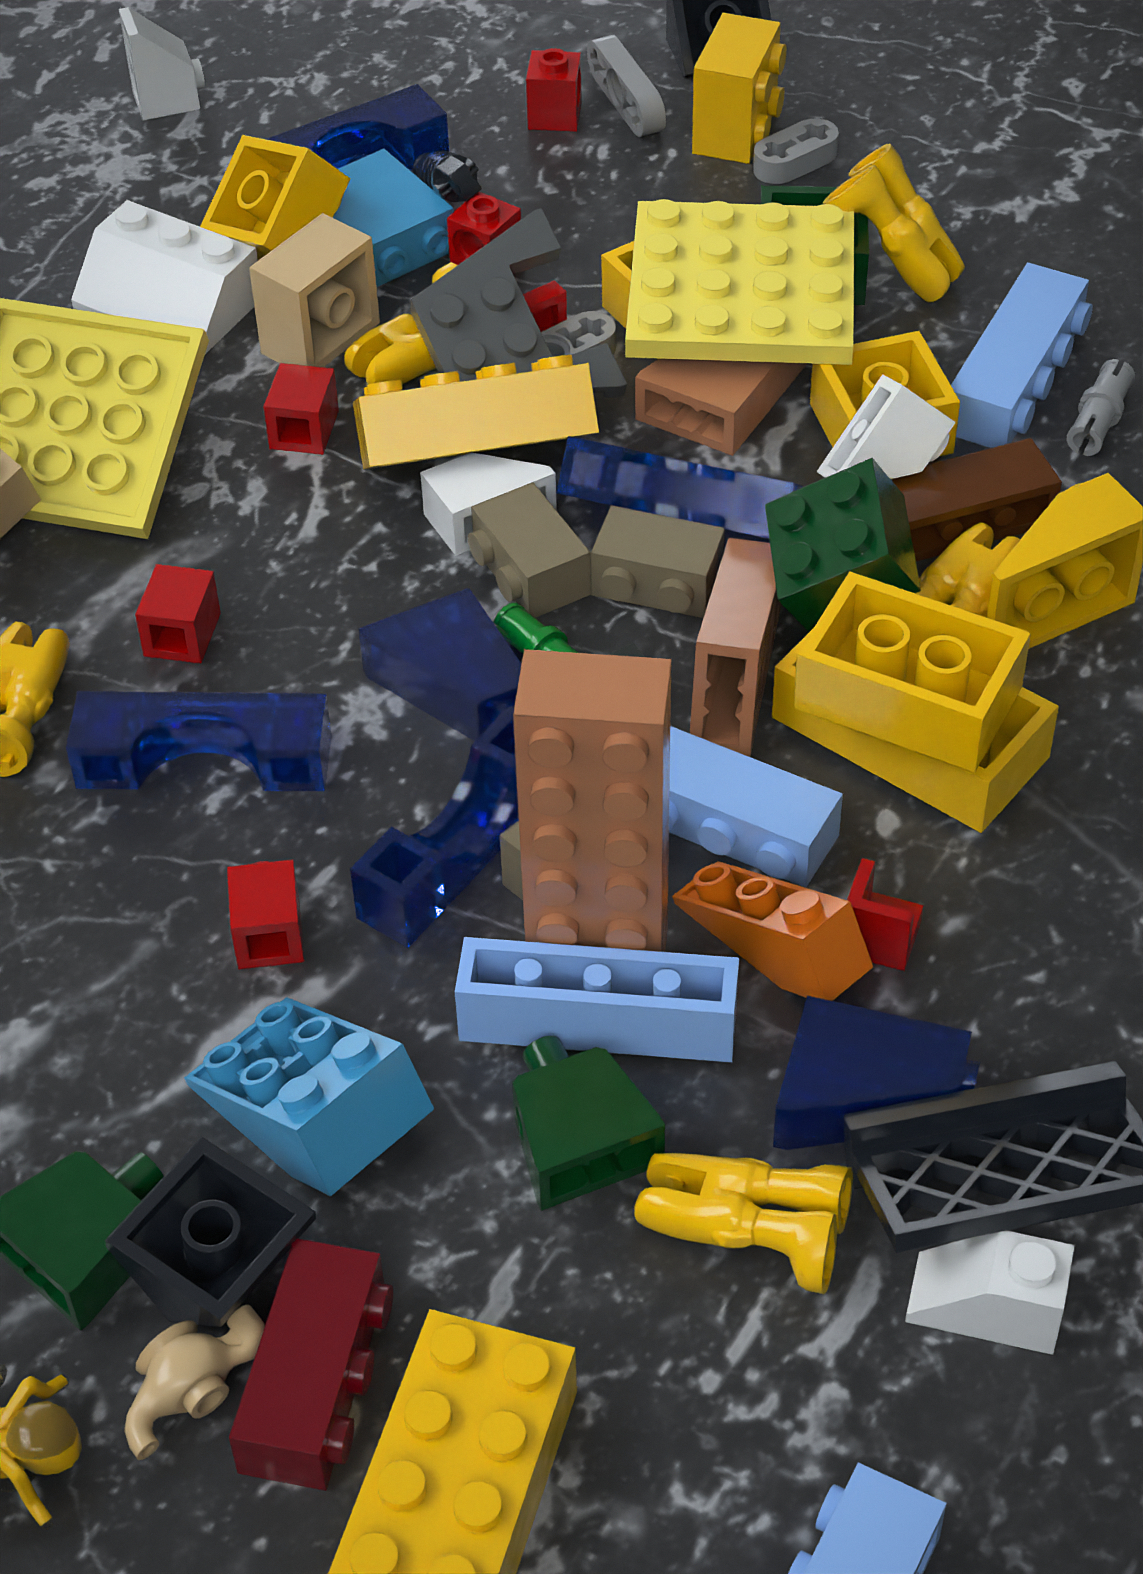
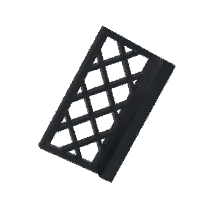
M1116 1061L843 1114L846 1167H852L854 1189H864L896 1253L1143 1203V1175L1131 1177L1115 1172L1120 1164L1143 1169V1120L1126 1097V1075ZM1074 1150L1102 1159L1095 1167L1067 1158ZM1006 1164L1032 1173L1024 1181L999 1174L998 1171ZM935 1178L961 1185V1188L955 1195L927 1187ZM1051 1178L1080 1185V1187L1059 1191L1045 1187V1185ZM981 1192L1009 1199L1006 1203L991 1206L975 1202L974 1200ZM911 1206L938 1214L936 1217L905 1223L902 1218Z

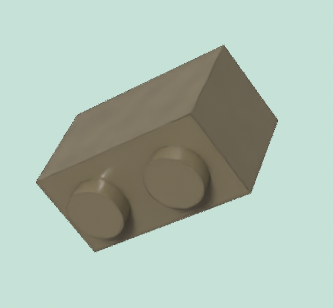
M533 482L471 506L473 532L468 534L470 551L480 566L487 565L495 575L500 592L508 602L515 601L519 603L529 614L536 618L591 595L590 551Z
M611 506L591 551V595L704 618L724 554L725 528Z

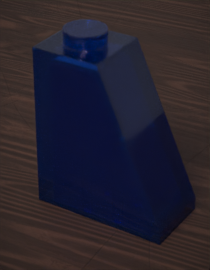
M470 588L358 628L363 671L370 680L478 744L514 733L513 713L522 664Z
M807 996L776 1104L773 1147L791 1150L843 1143V1114L975 1089L981 1062L968 1059L972 1031Z

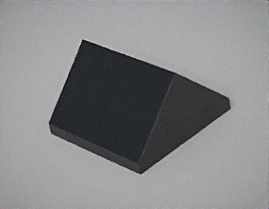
M666 0V40L683 77L694 75V66L722 13L772 21L768 0Z
M201 1136L106 1238L105 1244L106 1248L169 1322L179 1323L190 1320L194 1321L197 1325L222 1327L288 1252L292 1243L297 1238L299 1239L316 1220V1211Z

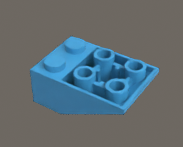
M288 997L264 1008L257 1015L252 1025L230 1042L220 1044L209 1051L204 1057L203 1063L184 1077L187 1085L288 1175L329 1196H332L434 1110L403 1043Z

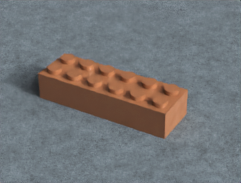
M524 649L513 721L526 942L665 952L668 932L671 659Z

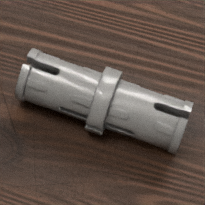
M1112 359L1106 361L1099 371V376L1094 386L1083 393L1078 405L1079 415L1067 434V443L1074 452L1078 453L1084 439H1089L1083 455H1095L1100 451L1109 428L1119 422L1124 410L1123 399L1135 381V372L1128 363L1124 362L1119 374L1115 376L1113 373L1119 360Z

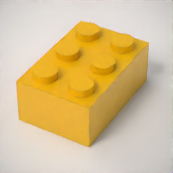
M849 571L797 654L794 709L975 773L1022 688L1031 632Z

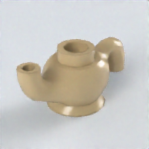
M250 1305L238 1308L227 1320L230 1330L221 1337L215 1338L209 1334L197 1333L198 1325L194 1321L185 1320L162 1331L141 1352L136 1362V1371L141 1375H146L126 1415L124 1430L129 1448L138 1460L149 1457L159 1446V1441L153 1434L152 1429L153 1422L157 1418L187 1412L195 1419L208 1415L225 1400L229 1393V1387L224 1382L229 1371L234 1366L255 1359L265 1323Z

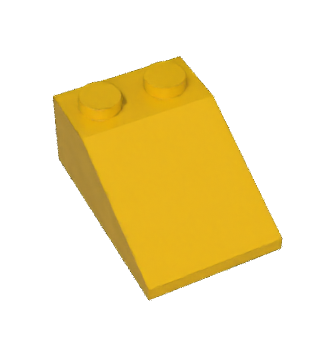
M1109 473L1084 483L1075 484L1067 490L1058 493L993 572L987 618L1031 632L1028 648L1030 649L1135 603L1143 565V506Z

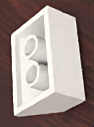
M126 200L95 228L71 299L72 306L77 310L202 328L209 339L206 349L207 353L254 308L249 267L258 261L256 247Z

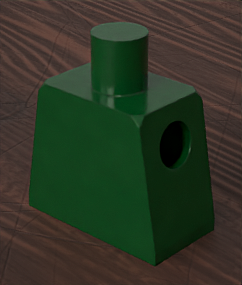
M556 1036L539 1038L527 1046L523 1052V1060L529 1072L518 1075L512 1081L513 1109L534 1194L541 1211L646 1172L650 1158L654 1154L665 1153V1124L661 1116L606 1049L595 1047L569 1057L562 1042Z
M74 1151L0 1196V1257L80 1331L83 1330L130 1277L128 1272L106 1248V1238L164 1177L163 1173L142 1152L135 1154L113 1174H110L86 1152Z

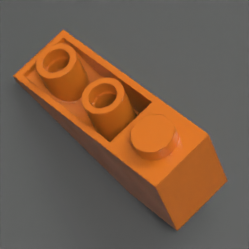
M720 861L700 869L690 883L672 896L675 905L785 991L828 1005L873 968L850 901Z

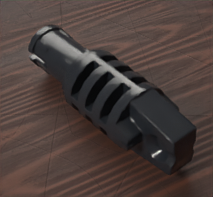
M439 150L433 153L426 152L419 155L413 163V174L420 177V180L444 200L450 202L467 201L482 190L477 181L478 167L473 161L446 150Z

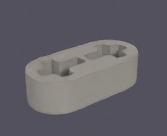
M814 118L803 120L761 139L754 147V175L765 183L783 184L829 164L837 156L838 128L828 120Z

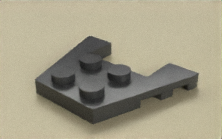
M542 208L532 211L411 299V315L438 373L458 371L460 382L476 380L475 372L480 371L483 367L515 363L517 373L532 371L531 363L538 362L539 359L552 357L513 275L559 260L561 247ZM608 343L572 354L573 365L589 363L593 393L604 392V398L625 395L627 382Z

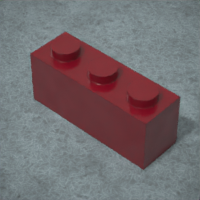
M298 1238L292 1243L229 1435V1442L238 1474L326 1491L334 1463L342 1465L346 1463L354 1436V1418L348 1417L355 1394L365 1396L368 1391L374 1367V1351L368 1348L374 1328L383 1330L386 1328L393 1303V1285L384 1283L380 1253Z

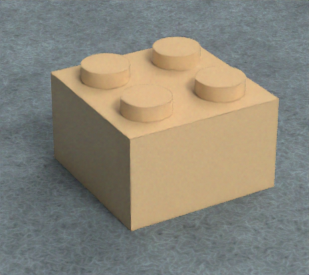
M324 213L320 214L249 267L261 354L278 363L325 367L343 353L354 341L380 323L372 237Z

